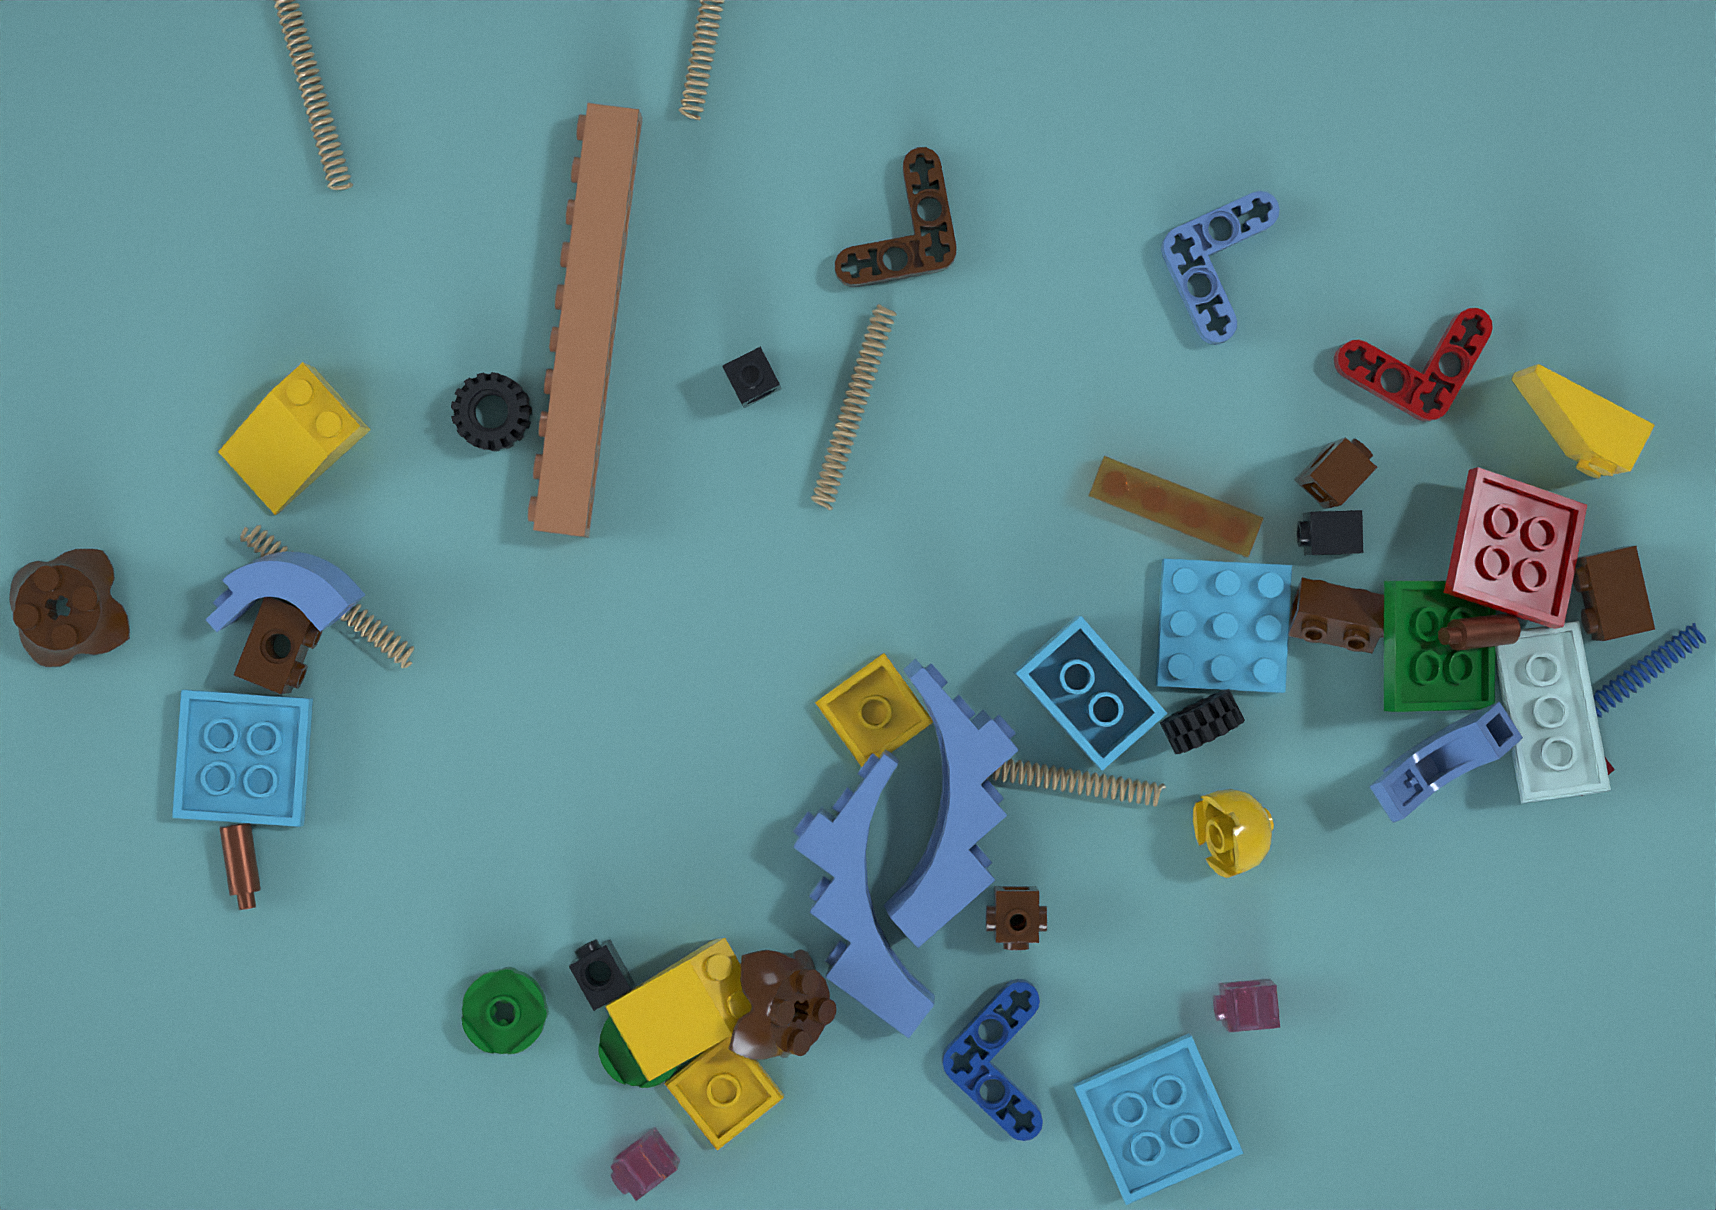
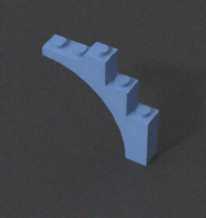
M914 659L903 671L922 696L935 726L942 757V794L936 825L923 856L907 881L883 906L893 922L919 948L995 881L987 869L992 864V861L975 843L1007 816L999 806V803L1004 799L1003 796L987 778L1018 752L1019 749L1010 740L1016 733L1000 715L992 719L982 710L972 720H969L976 713L959 694L953 700L946 694L942 688L948 681L933 664L930 663L924 668L917 659Z
M885 749L880 757L872 753L857 774L863 780L853 792L847 787L832 807L838 812L836 816H833L822 807L815 816L810 812L805 814L793 831V833L799 836L793 847L833 876L831 880L823 876L809 895L814 900L810 913L848 940L847 944L839 941L827 956L825 962L830 966L827 970L826 978L900 1033L910 1038L934 1006L935 995L908 971L890 947L876 918L867 878L866 849L870 821L880 793L899 762L896 756Z

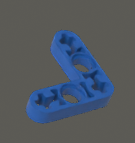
M1015 979L1008 982L948 1044L943 1052L942 1063L948 1077L1010 1136L1016 1140L1027 1141L1036 1137L1042 1129L1043 1119L1040 1109L991 1062L994 1056L1033 1017L1039 1008V994L1034 985L1024 979ZM1016 990L1018 993H1022L1025 990L1029 991L1027 999L1030 1005L1026 1009L1019 1005L1010 1013L1011 1018L1016 1020L1012 1025H1009L1002 1013L994 1010L999 1004L1002 1005L1004 1011L1013 1003L1010 995L1012 991ZM986 1019H996L1003 1026L1002 1035L996 1041H985L978 1033L980 1024ZM971 1035L976 1044L987 1052L980 1056L976 1049L969 1057L971 1067L968 1070L963 1067H959L957 1070L952 1069L954 1065L952 1054L955 1052L960 1055L965 1054L971 1048V1043L965 1039ZM989 1079L1000 1081L1005 1088L1003 1096L994 1102L986 1101L980 1095L982 1084ZM1012 1095L1018 1097L1012 1103L1020 1113L1032 1112L1030 1119L1033 1125L1030 1128L1024 1125L1018 1129L1013 1127L1016 1124V1120L1007 1108L1003 1115L997 1112L1007 1106Z

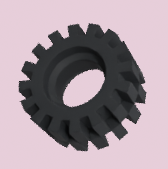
M483 372L476 374L477 377L473 379L469 377L464 381L465 385L461 389L458 388L456 390V400L451 403V409L454 410V416H451L453 424L458 428L456 431L467 440L466 442L483 450L500 451L503 448L513 447V443L524 438L525 435L523 433L531 425L529 418L532 415V407L529 405L530 399L528 394L524 392L523 387L516 381L499 373L491 372V374H486ZM487 396H499L507 404V418L499 427L485 428L477 420V405Z
M1227 689L1184 707L1181 711H1177L1172 716L1165 718L1164 721L1160 722V725L1175 755L1188 752L1193 748L1196 749L1207 742L1215 740L1219 736L1227 734L1228 731L1244 723L1245 719L1231 691Z

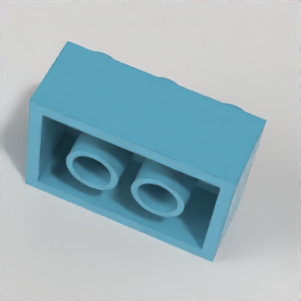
M1082 616L1074 617L1013 671L1097 768L1102 771L1167 714Z

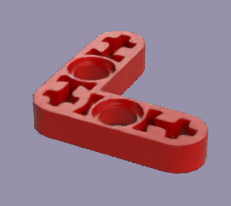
M1468 308L1456 314L1422 373L1360 339L1351 340L1339 347L1334 356V366L1342 377L1410 416L1424 422L1433 421L1444 416L1449 410L1491 336L1493 330L1492 320L1484 310L1479 308ZM1475 318L1478 320L1476 328L1481 332L1480 335L1474 334L1470 336L1463 347L1471 349L1469 354L1463 347L1450 344L1449 342L1451 338L1455 343L1461 341L1466 332V328L1461 325L1462 321L1467 322ZM1359 349L1362 352L1360 359L1366 364L1372 366L1376 363V359L1380 360L1382 364L1375 369L1371 380L1368 381L1365 379V376L1371 371L1362 366L1350 370L1348 368L1350 360L1345 357L1346 352L1353 353ZM1445 353L1455 354L1461 362L1460 372L1454 377L1444 375L1439 368V360ZM1386 369H1395L1403 377L1402 388L1396 393L1386 391L1381 385V376ZM1431 375L1438 383L1449 385L1450 389L1448 391L1445 387L1440 388L1434 397V402L1439 405L1438 409L1432 408L1424 412L1422 410L1424 402L1419 397L1420 394L1427 395L1431 393L1435 387L1436 382L1428 380Z

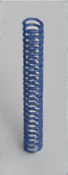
M1692 623V626H1686L1685 631H1679L1678 636H1672L1671 641L1666 640L1664 646L1659 645L1658 651L1652 650L1651 656L1645 655L1644 661L1638 660L1637 666L1631 665L1630 671L1624 670L1623 676L1617 675L1616 680H1610L1609 685H1603L1602 690H1596L1595 695H1593L1594 700L1599 703L1604 712L1609 713V708L1601 700L1599 693L1605 697L1611 707L1616 708V703L1608 695L1606 689L1612 692L1618 702L1623 703L1622 697L1614 689L1613 684L1619 687L1626 698H1630L1629 692L1621 684L1620 679L1626 682L1633 693H1637L1636 687L1628 679L1627 674L1633 678L1640 688H1644L1643 682L1636 676L1634 669L1640 673L1647 683H1651L1650 677L1642 670L1640 664L1647 668L1653 678H1658L1657 672L1649 665L1647 659L1654 663L1660 673L1665 672V669L1656 660L1654 654L1660 657L1667 668L1672 667L1670 661L1662 654L1661 649L1667 652L1674 663L1679 662L1677 656L1669 649L1668 644L1674 647L1681 658L1685 659L1686 655L1676 644L1675 639L1680 641L1688 653L1692 654L1693 650L1683 639L1682 634L1687 636L1693 647L1699 649L1700 645L1690 634L1689 629L1695 633L1701 643L1706 644V638L1697 629L1696 623ZM1595 706L1597 716L1602 718V713Z

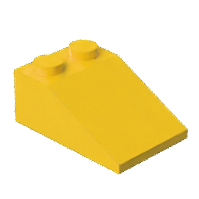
M302 362L268 393L221 447L218 453L274 515H277L371 429L315 367Z
M1540 364L1514 373L1511 380L1564 454L1578 462L1576 468L1579 471L1597 479L1601 475L1613 476L1614 474L1631 472L1655 426L1653 423Z
M726 938L711 940L605 1006L647 1081H651L732 1036L733 1028L738 1019L751 1011V1003L744 995L741 987V964Z

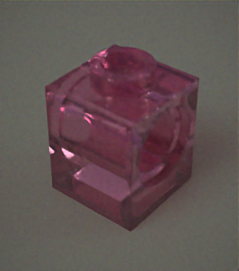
M1257 979L1219 983L1220 995L1213 996L1214 1015L1216 1021H1222V1025L1228 1032L1280 1028L1277 985L1272 980Z
M654 1127L614 1157L610 1166L614 1171L611 1173V1178L624 1195L630 1193L635 1201H637L677 1171L680 1159L656 1127Z

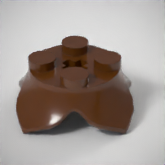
M74 549L63 553L49 562L34 561L28 563L13 577L9 596L13 621L19 629V637L23 647L39 665L61 667L70 663L77 654L98 655L108 653L130 639L128 615L123 605L116 601L110 592L115 580L114 568L103 550ZM67 598L68 602L65 606L71 608L69 615H58V610L56 609L58 600Z
M766 949L742 955L740 982L742 991L751 1003L752 1008L750 1012L740 1017L735 1024L729 1050L752 1060L776 1056L787 1058L791 1054L804 1056L809 1051L810 1046L818 1040L825 1026L830 1024L836 1015V1004L830 999L826 980L816 971L809 953L802 949L795 951L793 958L778 951Z

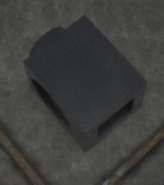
M761 346L722 366L743 408L782 389Z
M1362 510L1303 513V521L1297 522L1296 535L1298 546L1304 547V556L1364 553Z
M594 939L574 951L577 958L570 963L569 968L593 1011L632 990L635 982L611 940L600 945L598 940ZM594 961L605 962L611 970L610 979L606 981L595 980L589 972L590 963Z

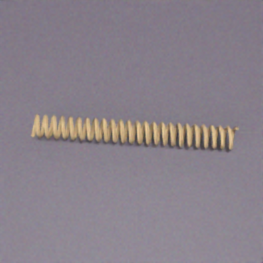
M273 0L276 2L274 7L279 10L277 12V16L281 18L279 24L284 26L282 33L286 34L284 40L288 42L286 48L291 51L289 53V57L293 59L291 64L296 67L294 73L298 75L296 81L300 83L298 89L303 92L301 97L305 99L303 105L308 108L306 114L310 116L308 122L313 124L311 130L315 132L313 138L317 140L315 146L320 149L318 155L322 157L320 162L325 165L323 171L328 173L325 177L326 180L330 181L327 187L332 190L351 188L353 186L352 183L332 186L336 182L350 179L351 176L348 174L337 178H329L333 174L347 171L348 167L343 166L334 170L327 169L330 166L345 163L346 159L340 158L330 162L325 161L330 157L342 155L344 151L337 150L331 153H322L327 149L340 147L342 143L334 142L328 145H320L324 141L337 139L339 135L330 134L325 137H317L321 133L334 131L337 127L332 125L322 129H315L318 125L333 122L334 119L328 117L319 121H313L314 118L329 115L332 111L325 109L316 113L310 112L313 109L328 106L329 102L322 101L313 105L307 104L310 101L320 100L327 96L325 93L315 94L311 97L305 96L309 92L323 90L325 87L323 85L303 88L306 84L320 82L322 78L317 76L307 80H300L304 76L315 75L320 71L317 68H313L304 72H298L301 68L315 66L317 61L310 60L301 64L295 63L298 60L309 59L315 55L313 52L303 53L299 56L293 55L295 52H302L312 48L311 44L300 45L296 48L291 47L293 44L307 42L310 37L301 36L293 40L288 39L290 36L301 35L307 32L308 29L304 27L286 31L287 28L303 25L305 21L299 19L283 23L286 19H295L302 16L303 13L300 11L281 15L283 11L298 9L300 4L292 3L279 7L278 5L281 3H289L295 0Z
M699 0L702 6L698 8L700 15L696 17L699 23L695 25V28L698 31L693 33L696 39L692 41L694 48L690 50L693 56L688 59L691 65L687 67V70L690 73L685 75L688 80L684 83L686 90L682 92L685 98L680 100L683 107L679 108L681 114L695 120H700L701 117L684 110L703 112L704 109L687 104L686 102L691 101L704 104L706 101L686 93L707 95L708 93L705 90L695 89L688 85L708 87L709 84L690 77L698 76L709 79L711 76L691 68L711 70L712 67L706 64H699L693 60L699 59L712 62L714 59L709 56L699 55L694 51L715 53L714 49L702 47L696 43L717 44L715 40L704 39L698 35L718 36L717 32L704 30L699 26H708L716 29L720 27L717 23L706 22L700 18L707 17L720 20L722 19L720 15L706 13L703 9L717 12L723 11L722 7L709 5L703 1L722 4L725 2L724 0Z
M880 304L876 305L878 309L872 310L873 315L876 317L869 319L873 325L867 326V330L870 333L864 335L867 341L861 343L864 349L860 350L859 354L862 357L856 359L857 363L861 366L853 367L854 371L858 374L851 375L852 380L855 382L848 383V386L852 390L845 391L846 395L850 398L843 399L844 404L847 406L840 407V410L844 414L837 416L841 422L836 423L835 427L840 431H833L832 434L837 439L829 440L835 447L827 448V451L832 455L824 456L825 460L829 463L821 464L822 468L826 471L819 472V475L824 479L816 480L817 484L821 487L814 488V492L818 495L811 496L812 501L828 508V510H832L833 507L823 501L835 502L836 500L825 493H838L836 489L828 485H841L839 481L829 476L844 477L842 473L832 468L847 469L845 465L834 460L849 461L846 456L837 452L852 453L850 449L840 444L854 445L853 441L843 436L857 437L856 433L843 427L856 430L860 428L859 425L846 419L862 421L860 416L849 411L865 412L864 409L852 403L868 404L867 401L854 395L870 396L868 392L855 386L872 389L873 386L858 378L870 381L876 380L874 376L861 370L877 373L878 369L864 362L881 364L879 360L866 354L884 356L882 352L869 346L886 348L885 344L872 338L887 341L889 340L888 336L875 330L892 331L891 328L883 326L876 321L894 324L893 320L878 313L891 316L897 315L896 312Z
M257 525L246 538L244 536L248 528L244 527L240 535L241 542L247 541V547H254V552H260L261 557L273 554L281 545V541H277L264 554L266 548L274 540V535L270 536L264 545L258 548L259 543L268 534V530H264L258 539L251 543L253 537L261 529V525ZM284 546L280 552H286L288 546ZM357 604L347 616L343 615L341 617V621L348 620V626H354L355 632L361 631V637L368 636V642L374 641L375 648L381 646V653L388 651L387 656L388 658L394 657V663L401 662L402 669L412 664L411 661L407 663L406 661L413 652L414 646H411L399 658L408 641H404L392 653L401 636H397L386 647L390 638L394 635V630L390 631L379 642L388 625H384L373 637L372 635L381 624V620H377L367 632L365 631L374 619V615H370L359 626L364 616L368 613V609H365L352 621L357 611L361 608V604Z
M1012 758L1008 760L1007 765L1006 762L1002 765L1003 782L1006 781L1010 769V782L1014 783L1019 768L1018 783L1020 785L1023 784L1027 771V785L1030 786L1036 770L1035 786L1037 788L1040 786L1044 773V788L1047 789L1053 772L1052 789H1057L1061 775L1062 792L1065 791L1069 775L1070 793L1074 791L1078 777L1077 793L1079 795L1082 793L1086 779V795L1089 796L1095 779L1094 796L1098 797L1103 781L1104 799L1107 798L1111 781L1112 800L1116 798L1120 783L1119 800L1121 802L1124 800L1128 784V802H1132L1137 785L1136 803H1141L1145 788L1146 806L1149 805L1153 788L1154 807L1158 804L1162 788H1166L1164 783L1158 787L1156 782H1153L1149 787V783L1146 780L1142 784L1139 779L1132 783V780L1128 778L1124 782L1122 776L1116 780L1111 775L1107 780L1105 774H1102L1099 778L1096 772L1090 778L1088 771L1082 775L1079 769L1073 773V770L1069 768L1065 773L1063 767H1060L1057 771L1054 765L1048 771L1046 764L1042 765L1040 769L1037 762L1031 768V763L1027 761L1023 767L1021 760H1018L1015 764ZM1001 766L993 773L995 781L999 777Z

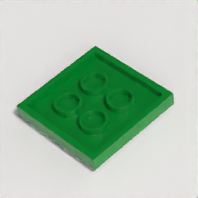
M1384 581V711L1480 710L1495 704V646L1454 650L1449 644L1443 645L1440 643L1438 632L1441 628L1447 627L1448 623L1453 619L1496 615V610L1444 593L1446 581Z

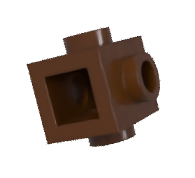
M994 886V906L986 905V931H994L995 942L1003 943V949L1028 950L1029 943H1039V932H1047V906H1039V890L1037 886ZM1015 914H1022V915H1023V917H1022V919H1021L1020 922H1018V923H1011V922H1010V918H1011L1013 915H1015Z

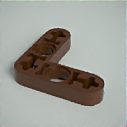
M927 147L912 149L903 161V177L914 235L843 249L835 260V273L842 284L848 287H861L941 272L953 264L957 251L941 161L932 149ZM923 157L926 164H933L934 168L928 170V184L930 187L937 183L939 190L925 189L917 194L913 193L912 188H921L918 172H911L909 169L915 166L916 158ZM933 198L940 203L942 213L936 220L926 221L919 216L917 207L923 199ZM945 225L947 232L938 231V238L941 247H948L949 252L944 254L942 262H935L934 256H926L925 251L931 249V235L928 233L921 236L920 229L934 230ZM900 248L904 250L907 254L908 262L903 269L892 271L885 266L883 256L888 249ZM877 251V266L881 273L880 275H872L873 266L860 269V277L852 278L850 272L842 271L841 266L848 264V257L856 256V260L859 263L871 261L868 252Z

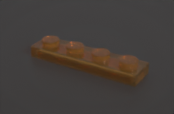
M1106 456L1102 457L1088 493L1090 498L1244 558L1249 557L1264 519L1261 516Z

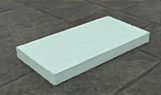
M1579 621L1565 623L1563 628L1557 629L1547 626L1520 629V637L1516 643L1495 646V662L1504 709L1523 737L1511 748L1521 804L1610 791L1611 787Z

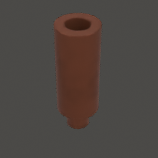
M1506 613L1453 619L1448 623L1447 627L1439 630L1438 639L1441 644H1449L1454 650H1466L1514 644L1518 641L1521 630L1518 619Z
M251 823L220 827L229 895H237L239 910L255 908L254 892L260 891L261 887Z

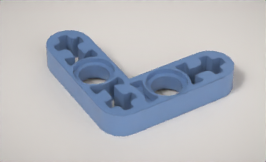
M1257 191L1180 225L1171 230L1162 241L1161 252L1198 335L1208 344L1217 345L1224 343L1233 336L1237 328L1236 315L1209 256L1267 230L1276 222L1279 217V204L1275 197L1268 192ZM1254 201L1259 206L1267 205L1269 212L1264 216L1265 222L1261 223L1258 217L1252 218L1243 224L1247 231L1242 233L1239 219L1231 210L1238 209V216L1240 217L1247 214L1253 208L1252 202ZM1215 218L1227 220L1232 229L1229 239L1225 241L1213 239L1209 234V223ZM1179 236L1182 242L1189 240L1192 243V247L1187 251L1190 262L1193 263L1199 258L1202 265L1190 268L1183 275H1181L1178 269L1186 265L1183 255L1181 253L1173 254L1170 249L1176 243L1174 237ZM1201 274L1208 278L1211 288L1207 296L1202 298L1195 297L1188 291L1187 283L1192 275ZM1215 297L1218 298L1220 303L1211 307L1215 316L1218 319L1225 317L1227 320V325L1222 328L1224 335L1219 336L1216 330L1211 332L1207 330L1206 325L1211 321L1208 310L1205 309L1199 314L1196 306L1206 305Z

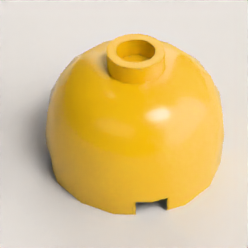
M1218 790L1201 796L1203 800L1196 802L1193 807V825L1198 845L1200 846L1205 841L1207 842L1208 850L1212 855L1205 858L1209 866L1218 875L1229 878L1259 865L1267 856L1272 841L1274 823L1270 812L1249 793L1239 790Z

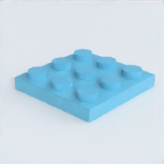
M1162 559L1156 686L1285 693L1292 565Z
M190 689L181 690L172 818L304 826L313 698Z
M1190 1033L1073 1084L1126 1205L1244 1154Z

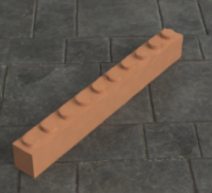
M587 103L586 115L580 114L578 118L577 140L583 141L581 157H574L571 170V182L577 183L575 200H568L566 209V225H572L570 242H563L560 257V266L566 268L564 285H557L555 295V309L561 310L559 327H552L549 345L550 352L556 353L554 369H547L544 382V394L550 395L548 412H541L539 421V437H545L543 454H536L533 468V478L539 479L538 495L531 496L528 507V521L534 522V531L589 538L643 119L639 109Z

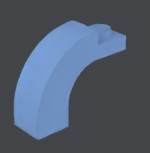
M277 552L260 557L238 568L222 579L229 589L213 602L217 609L205 620L216 632H219L235 623L262 597H278L297 606L321 632L337 622L365 594L346 573L320 557L301 552Z
M1497 702L1450 724L1423 740L1383 769L1384 774L1369 787L1394 823L1406 818L1429 796L1450 781L1474 768L1500 759L1523 737L1501 703Z

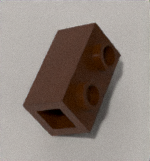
M1302 577L1291 603L1288 636L1304 639L1311 643H1324L1343 647L1354 652L1362 651L1372 654L1379 638L1384 639V595L1370 592L1366 589H1355L1331 584L1323 580H1312Z

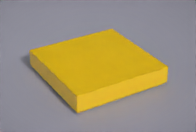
M885 653L815 702L861 767L872 753L877 757H880L885 749L892 753L933 723L927 711Z
M732 1036L700 1053L664 1083L717 1151L784 1098L782 1091L757 1060L737 1055L729 1050Z

